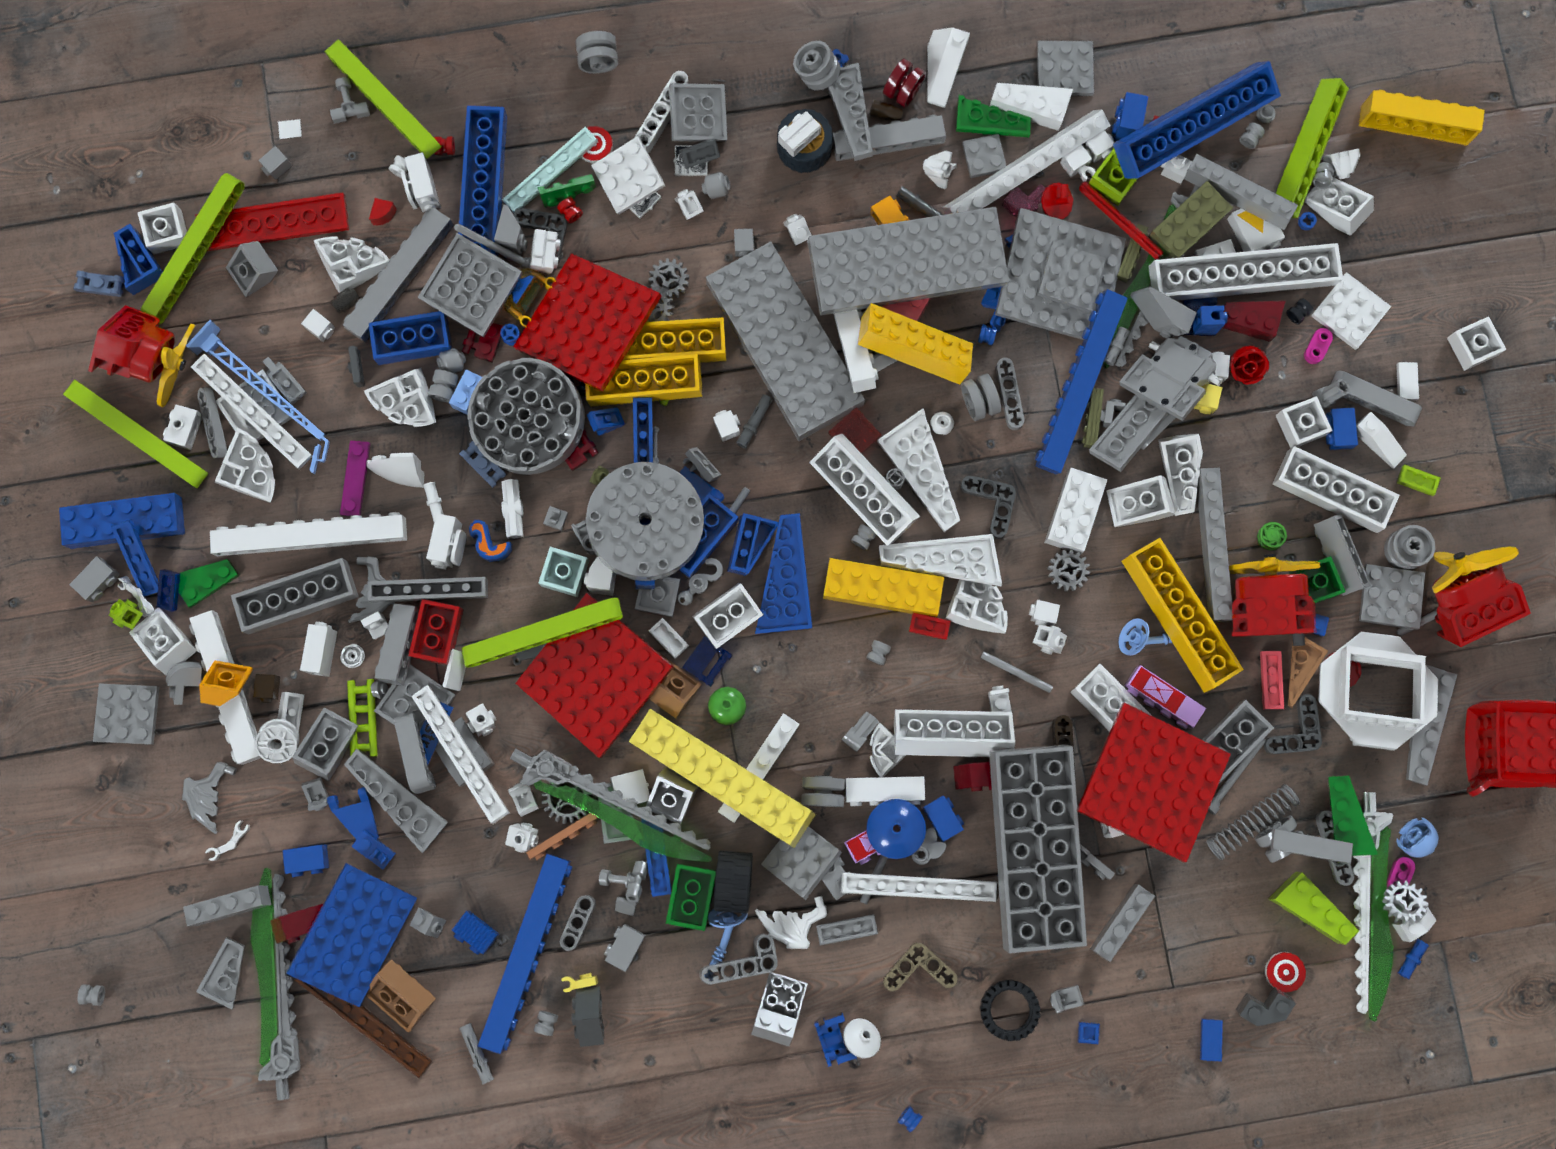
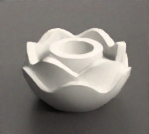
M937 412L931 418L930 425L936 434L946 435L953 429L954 420L947 412Z
M351 644L342 649L340 660L346 667L356 668L363 663L365 653L359 645Z

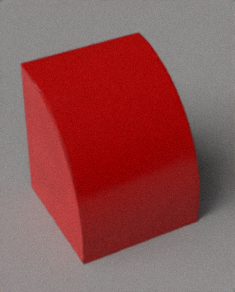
M375 198L369 220L375 226L384 225L392 220L397 208L391 201Z

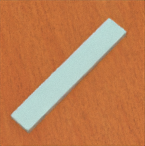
M584 127L502 199L503 202L508 205L513 213L519 208H524L539 194L537 187H548L597 144L598 140Z

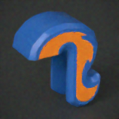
M475 520L470 524L469 533L473 539L477 538L475 544L476 551L484 560L496 562L504 560L510 555L512 543L506 542L493 546L488 525L484 521Z

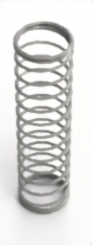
M1281 785V788H1277V793H1271V798L1265 797V802L1260 801L1259 807L1253 806V811L1247 810L1246 815L1242 814L1240 816L1241 821L1235 819L1234 824H1228V829L1222 828V833L1216 832V838H1208L1206 840L1208 847L1218 859H1225L1222 850L1212 840L1213 838L1219 843L1223 851L1230 856L1228 850L1219 841L1217 834L1224 837L1231 849L1236 851L1234 845L1226 838L1223 830H1227L1235 842L1242 847L1239 839L1231 832L1230 825L1237 829L1245 842H1248L1247 837L1237 827L1236 821H1239L1247 833L1254 838L1252 831L1244 824L1242 816L1249 820L1256 832L1260 833L1257 825L1249 818L1248 812L1254 814L1260 825L1266 829L1265 823L1255 813L1254 808H1258L1268 823L1273 824L1270 817L1261 809L1260 803L1266 805L1272 816L1279 820L1275 811L1267 804L1266 799H1270L1280 814L1285 816L1283 809L1274 801L1272 794L1278 796L1284 807L1291 811L1290 806L1279 795L1278 790H1282L1292 805L1297 807L1300 805V801L1295 792L1288 785Z

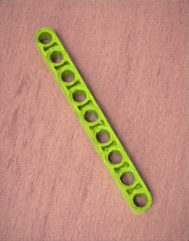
M339 39L324 51L332 62L420 153L424 154L426 159L441 148L437 140Z
M229 173L221 176L140 311L159 318V324L164 322L245 188L244 182Z
M75 379L63 393L64 396L198 489L209 474Z
M606 599L462 647L461 651L465 667H476L623 618L619 599Z

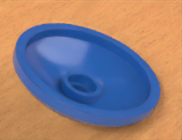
M901 799L884 801L875 807L868 818L867 836L869 842L879 854L887 858H906L914 854L921 847L925 839L926 824L924 817L919 809L908 801ZM894 825L900 826L899 832L893 831Z

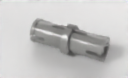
M1119 327L1113 341H1111L1104 362L1110 366H1114L1118 354L1124 349V342L1130 333L1126 328Z

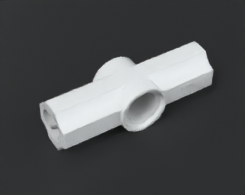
M508 479L502 481V513L505 518L507 538L516 539L524 537L522 516L524 515L522 500H520L519 481Z

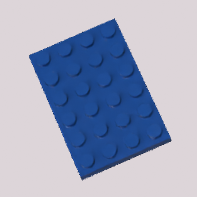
M346 863L286 973L360 1007L370 988L369 985L383 964L417 897Z

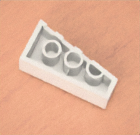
M997 83L990 106L994 105L1004 111L1010 110L1029 116L1032 123L1059 131L1073 89Z

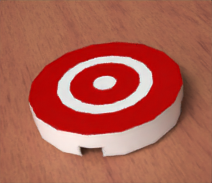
M591 126L587 129L598 140V143L582 156V159L586 162L596 163L612 152L613 141L609 132L604 128Z
M1279 952L1272 955L1266 963L1265 976L1267 982L1273 988L1276 987L1282 992H1293L1303 985L1306 978V969L1298 956L1289 952Z

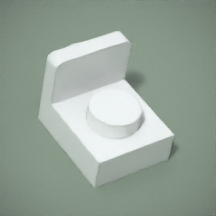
M685 189L678 193L675 201L678 202L687 220L703 212L694 191Z
M377 611L361 620L364 628L369 630L373 639L376 640L385 635L388 623L382 613Z
M1003 686L992 687V691L988 692L991 712H1012L1008 695L1009 688L1004 689Z

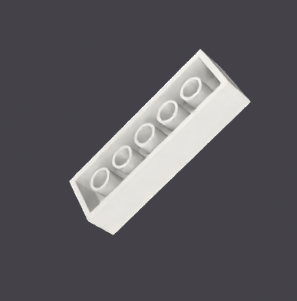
M842 433L834 436L809 462L887 546L895 542L920 517Z
M1295 446L1287 451L1273 482V485L1337 515L1342 514L1343 518L1376 533L1386 528L1400 496Z
M895 710V755L990 757L989 751L1014 749L1015 736L1012 712Z

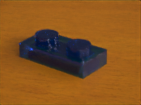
M167 569L160 570L156 607L171 612L177 611L180 573Z

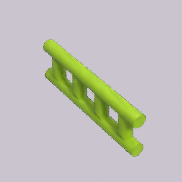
M367 679V685L355 686V680L347 681L349 721L357 724L356 713L368 712V724L358 725L350 742V756L356 749L361 752L370 751V757L378 756L376 712H374L376 706L375 697H373L371 692V685L374 679ZM367 693L368 705H356V694ZM369 732V743L358 744L357 733Z

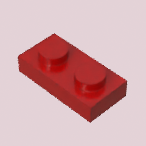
M912 613L909 632L947 640L951 621Z

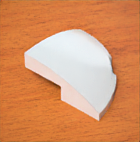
M879 723L871 736L872 755L870 759L877 774L880 777H884L906 755H895L894 734Z

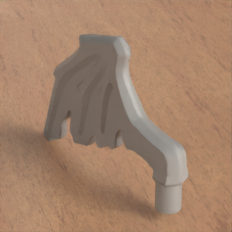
M357 557V565L367 566L369 581H386L380 575L379 561L376 557ZM365 584L361 591V594L364 596L358 598L356 606L359 609H366L360 613L352 614L348 622L360 621L377 611L382 613L390 604L394 605L395 602H369L368 586Z
M217 762L208 777L197 781L188 777L184 779L182 800L186 801L192 819L199 821L214 834H217V824L210 821V818L207 816V814L211 816L218 814V807L214 803L218 802V791H215L212 787L218 786L219 780L224 773L235 775L237 768L223 762Z

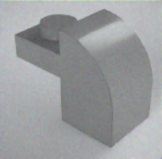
M181 662L174 665L168 671L166 683L167 686H170L169 698H172L174 705H182L184 686H199L201 683L202 667L200 662Z

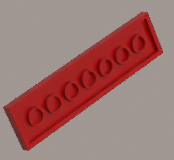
M342 192L232 209L207 251L239 247L240 244L255 241L267 243L349 230L345 195Z

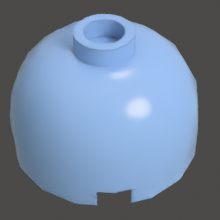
M1425 818L1419 821L1412 819L1399 831L1402 835L1400 839L1397 838L1396 840L1397 846L1411 857L1421 858L1428 856L1437 847L1439 840L1437 830Z

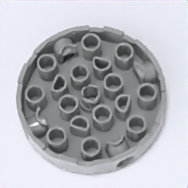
M520 358L494 367L495 369L484 375L478 382L469 401L467 418L469 420L470 434L475 445L488 460L512 473L523 475L539 474L557 467L572 454L583 433L585 410L578 389L560 369L543 360ZM529 412L530 417L523 420L524 414Z
M653 462L631 463L609 473L593 491L586 512L587 533L595 554L605 566L616 574L638 581L658 580L676 573L690 561L697 551L704 526L703 507L695 488L676 470ZM646 518L651 523L649 525H642L640 520Z

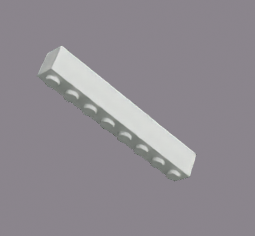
M210 610L189 618L191 622L189 628L196 637L197 642H195L197 651L201 653L203 659L201 660V665L204 671L208 672L214 660L234 664L218 613ZM242 688L236 697L216 707H219V720L226 729V741L228 744H231L233 750L231 751L232 759L237 764L244 765L261 757L255 749L257 731Z

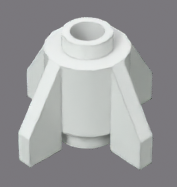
M1359 149L1325 155L1323 156V162L1334 165V177L1338 176L1339 179L1349 178L1350 173H1354L1360 158Z
M949 151L932 155L923 164L925 174L938 187L943 189L947 188L948 179L945 178L950 176L951 170L955 169L957 165L949 163L952 157V152Z

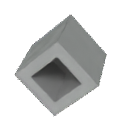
M276 146L258 160L262 165L260 169L267 177L271 175L275 180L292 167L289 160Z
M734 229L735 257L741 258L754 251L753 229Z

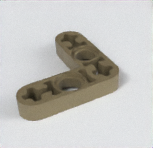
M918 942L909 947L883 978L885 988L889 991H896L920 965L945 988H952L957 983L955 972L925 945ZM915 947H922L923 955H917L914 958V960L917 961V963L914 965L912 960L907 958L906 956L910 954V956L912 957L915 954V951L913 949ZM930 960L938 961L939 967L936 971L929 970L928 962ZM903 961H908L911 964L910 971L906 973L900 970V964ZM943 966L946 968L943 970L946 975H953L951 977L953 980L951 984L949 982L945 984V978L942 975H939L938 978L936 977V974L942 970ZM897 969L899 974L904 976V978L901 980V978L898 977L896 979L897 985L895 987L893 985L889 987V981L887 979L889 977L893 979L897 975L893 971Z

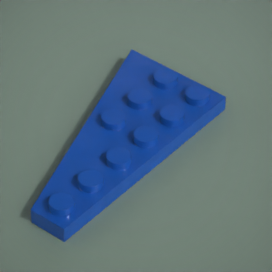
M800 513L780 515L760 609L763 616L758 619L755 634L809 629L813 627Z

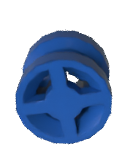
M514 324L504 325L500 333L503 341L509 346H514L521 335L518 327Z
M982 324L978 342H987L988 345L993 346L997 327L989 328L987 325Z
M908 1106L897 1122L904 1124L907 1130L912 1132L921 1121L922 1116L916 1114L913 1108Z

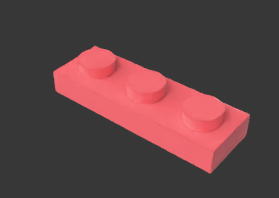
M1261 651L1263 710L1284 709L1281 651Z

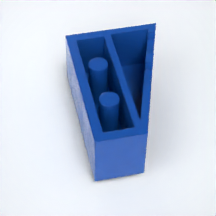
M128 224L116 231L114 237L121 260V271L124 275L125 289L134 296L157 282L163 271L151 251L146 247L145 241L138 230L131 224Z
M743 513L739 519L727 571L743 576L749 574L777 529L779 522Z

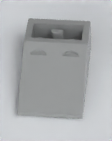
M770 972L751 1035L790 1046L808 983Z

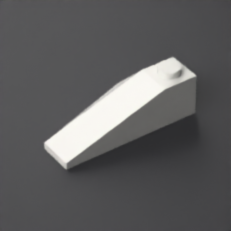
M953 27L933 30L927 47L928 103L945 108L970 33Z
M1187 434L1158 439L1175 516L1192 513L1195 510L1197 485L1203 454L1199 434Z

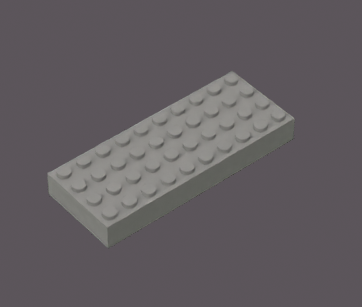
M996 207L812 235L807 240L820 315L868 308L871 303L883 306L1001 287L1009 282Z
M772 242L706 276L708 288L798 441L805 439L864 406L865 399L861 392H853L847 368Z
M1055 745L989 751L1003 949L1008 953L1087 946L1073 746Z

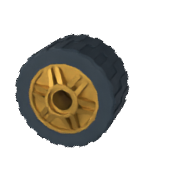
M807 109L795 110L786 115L781 121L777 133V152L779 153L780 160L790 170L797 171L798 173H811L812 171L819 170L829 160L833 142L832 127L821 113ZM808 112L820 124L821 133L797 155L792 157L779 144L778 133L784 126H790L796 115Z

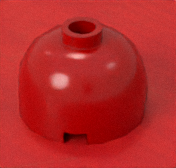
M1243 346L1237 349L1230 359V371L1233 378L1246 385L1261 381L1266 371L1268 372L1269 361L1265 353L1255 346Z

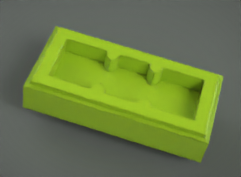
M1404 464L1401 468L1397 484L1434 496L1441 478Z

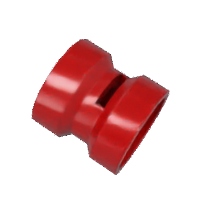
M441 136L434 137L441 146L435 152V155H442L443 153L455 155V140L453 136L446 138Z
M572 197L564 199L557 207L558 211L565 215V219L569 224L577 221L583 214V211L576 207Z

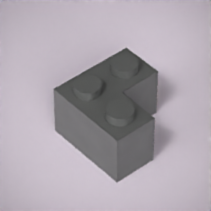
M600 987L576 989V997L572 998V1007L575 1010V1013H572L575 1039H579L580 1047L603 1045L604 1024Z

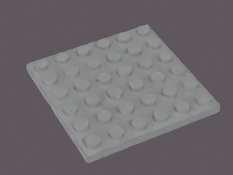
M1020 208L1006 264L1009 282L1005 286H1001L995 315L1084 340L1082 334L1085 328L1089 327L1091 312L1088 313L1037 295L1050 245L1055 241L1106 259L1092 311H1095L1097 306L1095 301L1099 293L1107 289L1115 292L1117 274L1120 269L1126 238Z

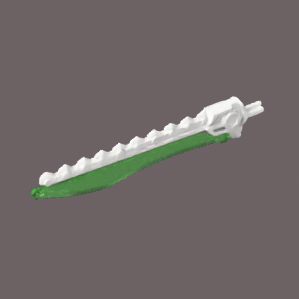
M1363 792V814L1378 855H1372L1370 975L1371 855L1353 856L1357 859V863L1352 870L1354 875L1358 876V880L1353 885V889L1358 893V897L1353 905L1355 909L1359 910L1358 915L1353 920L1355 925L1359 927V932L1355 935L1354 939L1356 943L1360 944V948L1354 954L1356 960L1360 961L1355 974L1361 979L1355 990L1361 996V1000L1356 1005L1358 1012L1366 1014L1368 1011V983H1370L1369 1019L1375 1022L1387 993L1393 963V945L1388 910L1383 909L1386 903L1382 902V899L1385 897L1383 894L1387 889L1389 837L1391 836V830L1388 828V825L1392 822L1393 814L1376 812V792Z

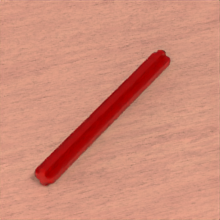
M1083 182L1080 185L1079 191L1155 260L1162 257L1163 250L1089 183Z

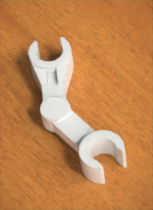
M127 576L118 578L122 582L118 587L121 590H128L137 599L139 610L143 613L142 616L147 617L154 612V608L144 599L141 589L132 585L131 580Z
M238 821L235 825L233 836L227 844L218 848L207 849L205 853L215 852V857L209 859V861H215L219 859L221 854L235 849L238 841L249 831L250 825L247 824L242 831L240 825L243 821Z

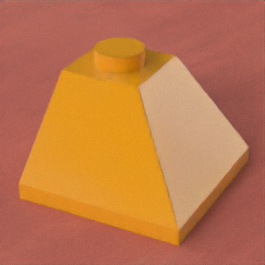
M214 660L199 684L201 703L221 706L236 697L252 673L253 667Z

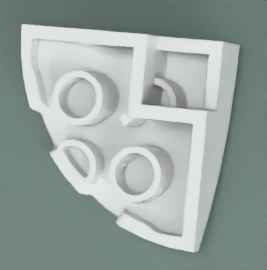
M337 236L314 240L319 256L339 294L363 284L389 264V258L377 247L373 249L367 246L363 240L351 237L350 240H339Z
M421 368L414 369L364 390L374 408L382 411L388 416L389 420L395 423L413 425V427L436 423L433 402L428 396L429 388Z
M237 428L215 483L271 503L275 487L273 465L267 452L263 450L259 442L247 432Z
M391 453L390 458L378 455L372 457V460H367L368 469L389 481L401 485L424 488V472L421 470V461L414 453Z
M959 579L946 614V620L969 628L1004 634L1008 621L1007 611H1004L1002 605L1003 597L997 586Z

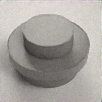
M1264 105L1257 110L1256 115L1260 122L1270 123L1275 118L1276 113L1271 105Z
M377 680L372 683L371 692L373 697L383 699L388 691V686L386 683Z

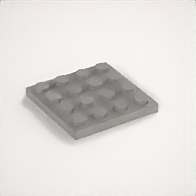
M457 233L418 298L484 337L523 272Z

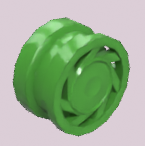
M1277 522L1265 524L1257 534L1259 545L1269 551L1280 548L1287 538L1284 526Z

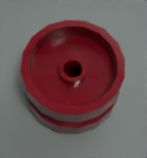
M903 58L888 78L883 94L890 99L897 96V103L906 108L921 88L927 72L919 67L912 70L913 64Z

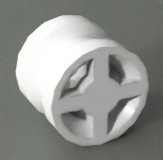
M396 155L394 164L390 165L388 169L396 176L402 178L401 171L405 170L407 172V165L404 158Z

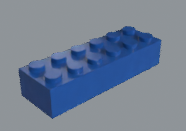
M176 493L59 508L61 542L63 546L70 549L118 543L111 526L132 519L140 540L185 534L182 497Z

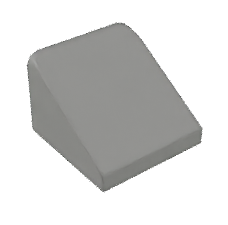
M619 896L616 900L615 911L633 916L638 902H631L627 898Z

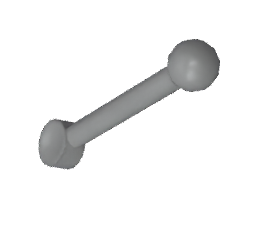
M658 426L653 427V463H659V459L657 458V433L659 432Z

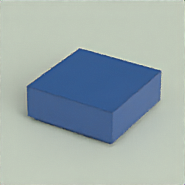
M1079 1022L1078 1043L1099 1044L1100 1024Z

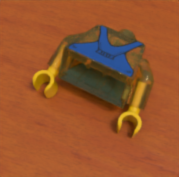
M530 268L520 269L523 274L503 305L505 311L515 319L518 318L523 328L526 327L523 324V320L528 319L531 321L528 316H523L521 313H526L544 285L543 283H545V288L549 290L553 287L547 283L556 282L553 277L545 278L544 274Z

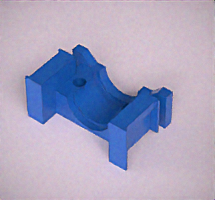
M843 1013L828 1020L824 1019L825 1024L819 1025L818 1021L814 1022L828 1067L832 1066L831 1061L835 1059L838 1065L855 1058L857 1059V1056L850 1051H846L838 1023L845 1021Z

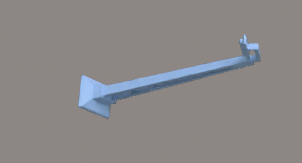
M209 320L186 347L196 355L203 350L210 356L213 355L320 441L323 439L325 446L322 459H319L320 444L315 446L310 471L315 474L318 462L324 463L326 461L330 442L325 438V434L222 344L223 341L217 337L221 329ZM219 346H221L223 349L227 351L216 354L214 353V351ZM230 357V365L222 358ZM235 359L244 367H235ZM247 371L248 379L239 372ZM252 374L260 381L252 382ZM263 385V391L259 389L257 386ZM268 388L273 392V394H268Z

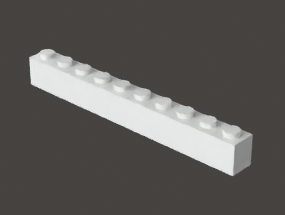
M1103 110L1091 111L942 207L945 214L983 209L1110 127V124Z
M399 512L388 513L389 516L371 514L367 518L355 515L350 516V519L333 517L331 521L313 519L312 522L307 523L303 520L293 521V524L275 522L271 526L260 523L255 524V527L237 525L235 529L217 527L216 530L210 531L211 554L215 556L407 541L406 518L400 515Z

